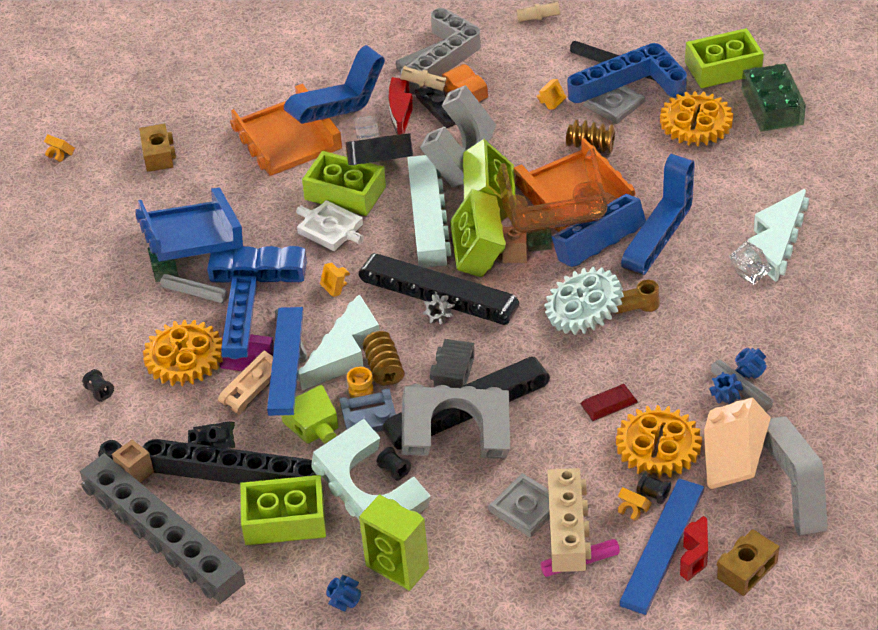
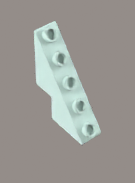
M805 189L755 214L754 231L757 235L748 239L746 256L775 282L779 280L780 275H785L787 269V261L785 260L791 258L793 251L791 242L796 243L799 229L796 228L802 226L804 219L802 211L807 212L809 198L805 197Z
M360 295L348 304L345 313L336 320L329 334L323 337L322 343L311 353L304 367L298 370L297 381L300 382L302 390L347 374L354 367H363L362 351L360 349L363 348V341L367 335L380 330L378 322Z

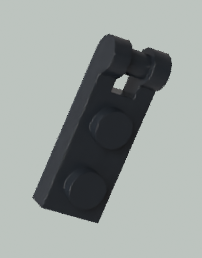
M431 87L415 89L416 98L446 129L456 125L442 107L447 97L442 91Z

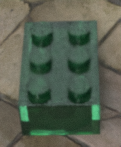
M786 63L743 70L741 90L760 132L804 125L806 104Z

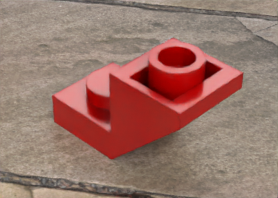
M702 516L696 522L689 523L683 532V547L688 551L680 559V576L686 581H689L707 567L708 519L705 516Z

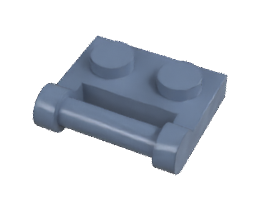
M382 389L380 393L347 399V397L339 398L346 430L362 419H365L375 432L383 431L382 426L384 422L391 416L396 415L390 389ZM384 402V405L350 412L352 408Z

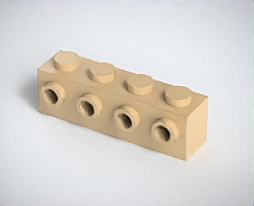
M580 468L548 469L552 572L586 571V559H591L590 542H585V538L590 537L589 521H583V516H588V501L582 500V495H587L586 479H581Z

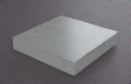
M622 86L584 101L583 106L618 124L645 102V97L626 86Z
M522 473L488 506V510L531 538L550 519L548 489Z

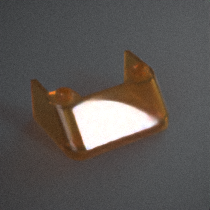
M594 148L589 149L584 159L588 182L580 183L574 188L573 199L528 206L523 196L513 195L506 163L501 164L497 179L503 207L509 220L518 232L530 233L597 221L604 217L607 212V202Z

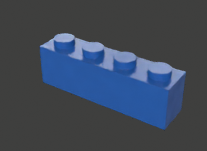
M624 194L551 236L558 260L570 267L578 266L585 259L599 254L609 245L618 243L621 238L637 232L646 222L641 200L629 194Z

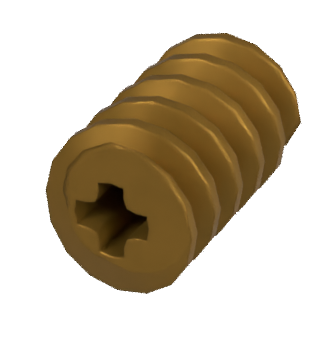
M575 119L574 123L569 124L567 128L566 146H571L573 143L574 147L579 148L581 139L585 138L596 149L600 146L602 152L609 149V152L612 153L615 142L614 125L611 124L609 129L606 130L605 123H602L600 128L597 129L596 122L594 121L591 127H588L587 120H584L582 126H579V120Z
M376 331L367 335L362 345L373 380L383 386L399 383L403 379L405 372L397 354L395 343L390 338V333Z

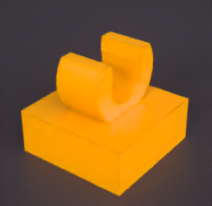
M558 79L550 80L539 91L540 94L537 95L541 104L545 103L549 110L555 109L567 98Z
M47 134L44 143L50 146L46 150L45 156L51 159L57 153L54 159L58 162L63 161L64 153L72 155L75 150L65 140Z
M333 263L324 264L320 285L332 297L339 296L342 288L348 284L344 280L345 276H350V273L344 267L338 269Z
M624 487L621 488L617 496L624 501L619 505L618 513L624 515L626 509L633 508L630 518L634 521L639 519L640 509L648 512L652 504L646 497Z

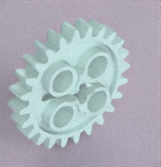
M592 267L589 272H586L585 268H583L581 274L573 271V277L564 276L565 282H557L558 288L550 290L552 295L546 297L548 303L544 306L547 309L545 313L548 319L558 331L563 329L564 333L567 334L571 330L576 335L578 330L581 329L583 334H585L587 328L591 327L594 331L596 324L604 326L603 320L605 318L611 320L612 316L610 313L618 312L616 306L622 305L620 298L624 297L623 288L616 275H612L610 270L605 272L601 267L596 272L595 268Z

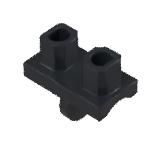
M228 421L195 426L193 429L188 430V443L229 449L235 448L233 435L235 422Z

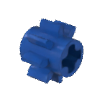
M745 348L735 358L736 365L738 366L735 371L744 378L750 379L752 377L756 379L766 370L767 365L764 359L767 356L759 348L756 350L754 348Z
M722 372L716 378H712L715 386L710 387L709 390L711 395L715 396L718 404L723 401L729 405L736 399L741 398L738 391L742 390L743 386L741 381L737 380L735 373L729 375Z
M342 575L341 579L334 578L326 590L327 597L331 598L328 604L344 612L347 607L354 608L361 597V590L356 588L359 582L345 575Z

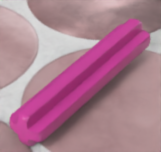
M611 539L592 545L591 559H586V564L618 555L620 548L617 540ZM552 558L540 563L541 571L545 577L561 573L552 572Z

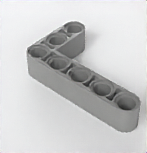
M434 9L431 12L432 32L445 40L409 63L406 67L419 71L427 70L428 73L441 77L443 73L451 70L480 49L479 27L447 9ZM409 81L410 93L414 94L415 89L419 88V84Z
M786 416L771 418L764 445L791 480L793 521L798 536L827 531V508L822 461Z

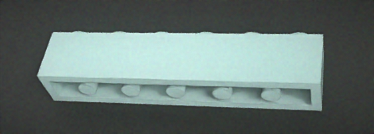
M426 155L407 157L418 266L447 265V256H451L450 242H445V240H449L448 226H443V224H447L446 210H441V208H445L444 194H439V192H443L442 178H437L441 177V173Z

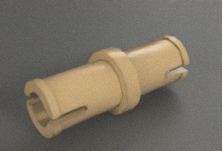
M558 2L539 5L538 3L534 7L516 9L519 23L533 19L539 21L544 17L560 15Z
M406 66L403 67L400 78L401 80L417 83L419 87L427 86L442 92L446 82V77L430 74L427 70L419 71Z

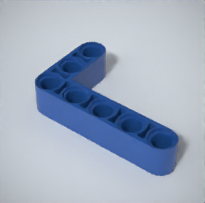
M651 43L570 75L567 79L568 99L573 103H582L649 75L670 97L676 98V94L685 95L687 73L662 45Z
M368 45L363 46L355 56L345 84L294 94L285 102L284 110L301 124L360 111L367 105L385 58Z
M675 154L668 156L664 166L663 198L625 250L621 260L622 268L645 275L667 244V241L670 240L681 224L687 212L690 211L693 202L694 160Z

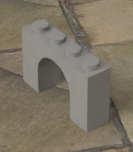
M466 85L449 92L442 104L444 110L457 125L461 133L463 146L461 147L444 126L427 133L420 147L452 188L464 185L463 152L483 139L489 142L496 127L495 122Z
M420 384L404 387L402 395V455L428 456L431 448V419L435 414L444 409L457 408L472 415L479 426L480 458H507L510 450L508 390H501L497 387L483 390L472 386H465L459 389L450 388L446 385H439L434 388L424 387Z

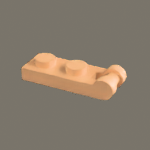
M263 351L220 393L218 401L225 406L229 405L232 407L231 410L240 415L247 405L270 383L273 356ZM236 393H239L241 395L238 398L234 397Z

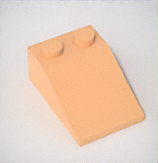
M753 397L714 408L709 412L704 428L707 486L709 489L751 479L755 476L771 417Z

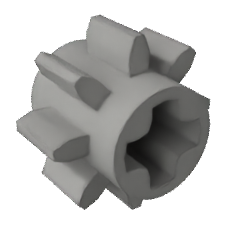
M434 294L432 295L433 301L424 302L427 307L423 315L431 317L430 323H435L438 319L440 324H446V317H454L451 313V308L455 304H450L447 301V295L439 299V296ZM437 305H440L439 309L442 310L440 314H438L439 310L436 308Z

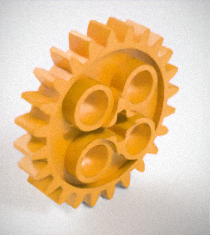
M696 91L693 92V95L685 92L683 97L676 94V99L669 98V103L665 102L664 108H661V129L665 130V135L671 134V140L679 138L678 143L687 141L689 146L692 142H695L696 146H699L700 142H703L707 146L708 141L711 140L717 143V138L724 139V134H729L733 123L732 108L728 107V102H722L721 97L714 99L713 93L706 96L704 91L701 95H698ZM700 107V112L698 113L696 120V113L698 108ZM696 120L695 129H693V123H695Z
M185 319L182 325H178L176 321H173V327L165 324L164 331L156 329V336H149L150 342L144 344L145 350L142 351L148 374H153L154 380L160 378L162 384L170 380L171 386H174L177 381H180L181 386H184L185 381H189L193 385L196 378L204 381L203 375L212 376L211 369L218 370V363L223 362L222 338L219 337V332H214L213 326L206 328L205 322L197 325L196 320H193L191 324H187Z
M659 405L653 411L649 406H646V412L644 413L636 409V416L628 414L627 421L622 420L621 428H617V454L621 455L622 462L628 461L629 469L636 466L637 474L645 470L650 475L656 473L658 479H661L662 473H666L671 478L672 471H676L681 475L682 467L691 469V462L696 463L697 455L701 454L702 437L700 436V428H696V421L689 422L688 414L681 417L680 409L674 413L670 412V406H667L665 411L661 410ZM665 425L663 428V436H661L659 440L657 455L653 458L655 452V445H657L659 439L661 426Z

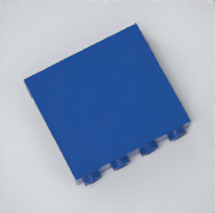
M220 187L211 189L212 202L147 212L142 200H138L139 209H135L137 223H140L141 231L145 234L146 243H149L151 253L156 254L158 261L243 248L242 226Z

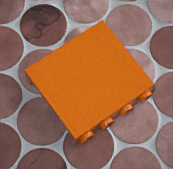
M303 84L295 86L296 94L308 92ZM286 101L241 118L234 109L231 110L232 120H230L233 131L239 133L242 144L248 145L250 155L257 158L260 169H265L269 176L316 159L322 151L332 153L342 149L341 132L330 118L301 124L284 110Z
M585 138L581 139L580 151L529 172L522 164L514 167L515 185L558 232L596 211L575 200V196L589 183L617 198L624 194L636 195L634 187L630 183L628 184L621 173L615 170L609 164V161L597 152L595 146L591 145Z

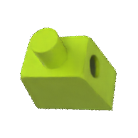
M322 384L296 397L294 415H281L282 422L307 444L319 438L326 444L337 437L334 432L339 428L337 413Z

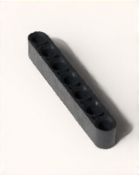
M376 253L368 257L358 273L364 283L423 301H433L432 295L437 294L439 299L447 295V301L450 304H455L451 309L502 325H507L520 304L517 297L511 293Z
M528 357L458 388L472 386L476 389L486 390L491 387H497L501 390L509 391V402L545 387L550 381V375L536 357ZM457 408L444 409L435 414L431 419V436L470 420L473 416ZM402 412L388 418L382 426L384 433L398 450L402 449Z
M151 439L143 445V448L149 452L154 473L233 484L316 475L312 469V460L162 439Z

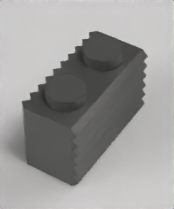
M444 339L443 346H438L437 364L432 365L430 370V380L434 381V388L439 385L458 388L467 384L475 358L474 343Z

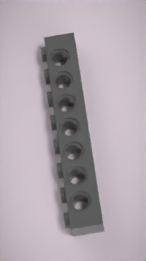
M105 453L80 471L83 481L81 486L85 493L89 496L94 495L97 497L99 504L105 510L111 509L121 524L127 523L131 527L136 537L146 539L150 548L155 553L161 552L171 567L181 569L185 578L192 584L196 582L207 598L211 599L213 597L221 604L246 584L242 567Z

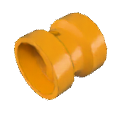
M354 367L347 373L348 391L351 398L374 393L372 374L368 368Z

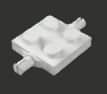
M327 200L313 210H309L302 205L297 208L296 213L305 217V220L297 226L298 234L332 251H335L347 240L354 241L359 245L364 241V236L356 233L363 225V218Z

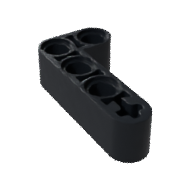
M411 133L345 142L348 166L413 156Z

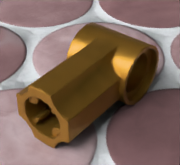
M646 279L640 281L637 284V288L622 291L624 297L620 298L622 305L616 306L618 312L614 314L641 309L645 312L657 310L660 305L658 283L654 280Z

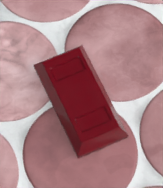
M621 384L583 400L580 405L591 420L595 421L637 404L638 401L627 386Z

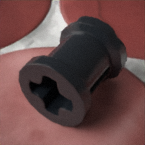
M97 369L87 372L82 379L83 387L91 390L93 397L99 402L108 399L114 392L113 384L106 381L101 371Z
M386 447L380 452L376 460L377 466L388 470L396 481L405 477L411 469V462L398 456L393 447Z
M644 472L638 482L636 491L639 495L645 494L657 499V503L663 504L669 495L671 482L667 480L665 482L651 477L650 473Z

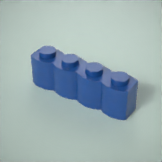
M243 246V248L210 253L207 270L209 280L214 283L232 282V276H256L258 282H302L305 279L307 257L305 248L299 246H288L282 249L274 246H265L259 249Z

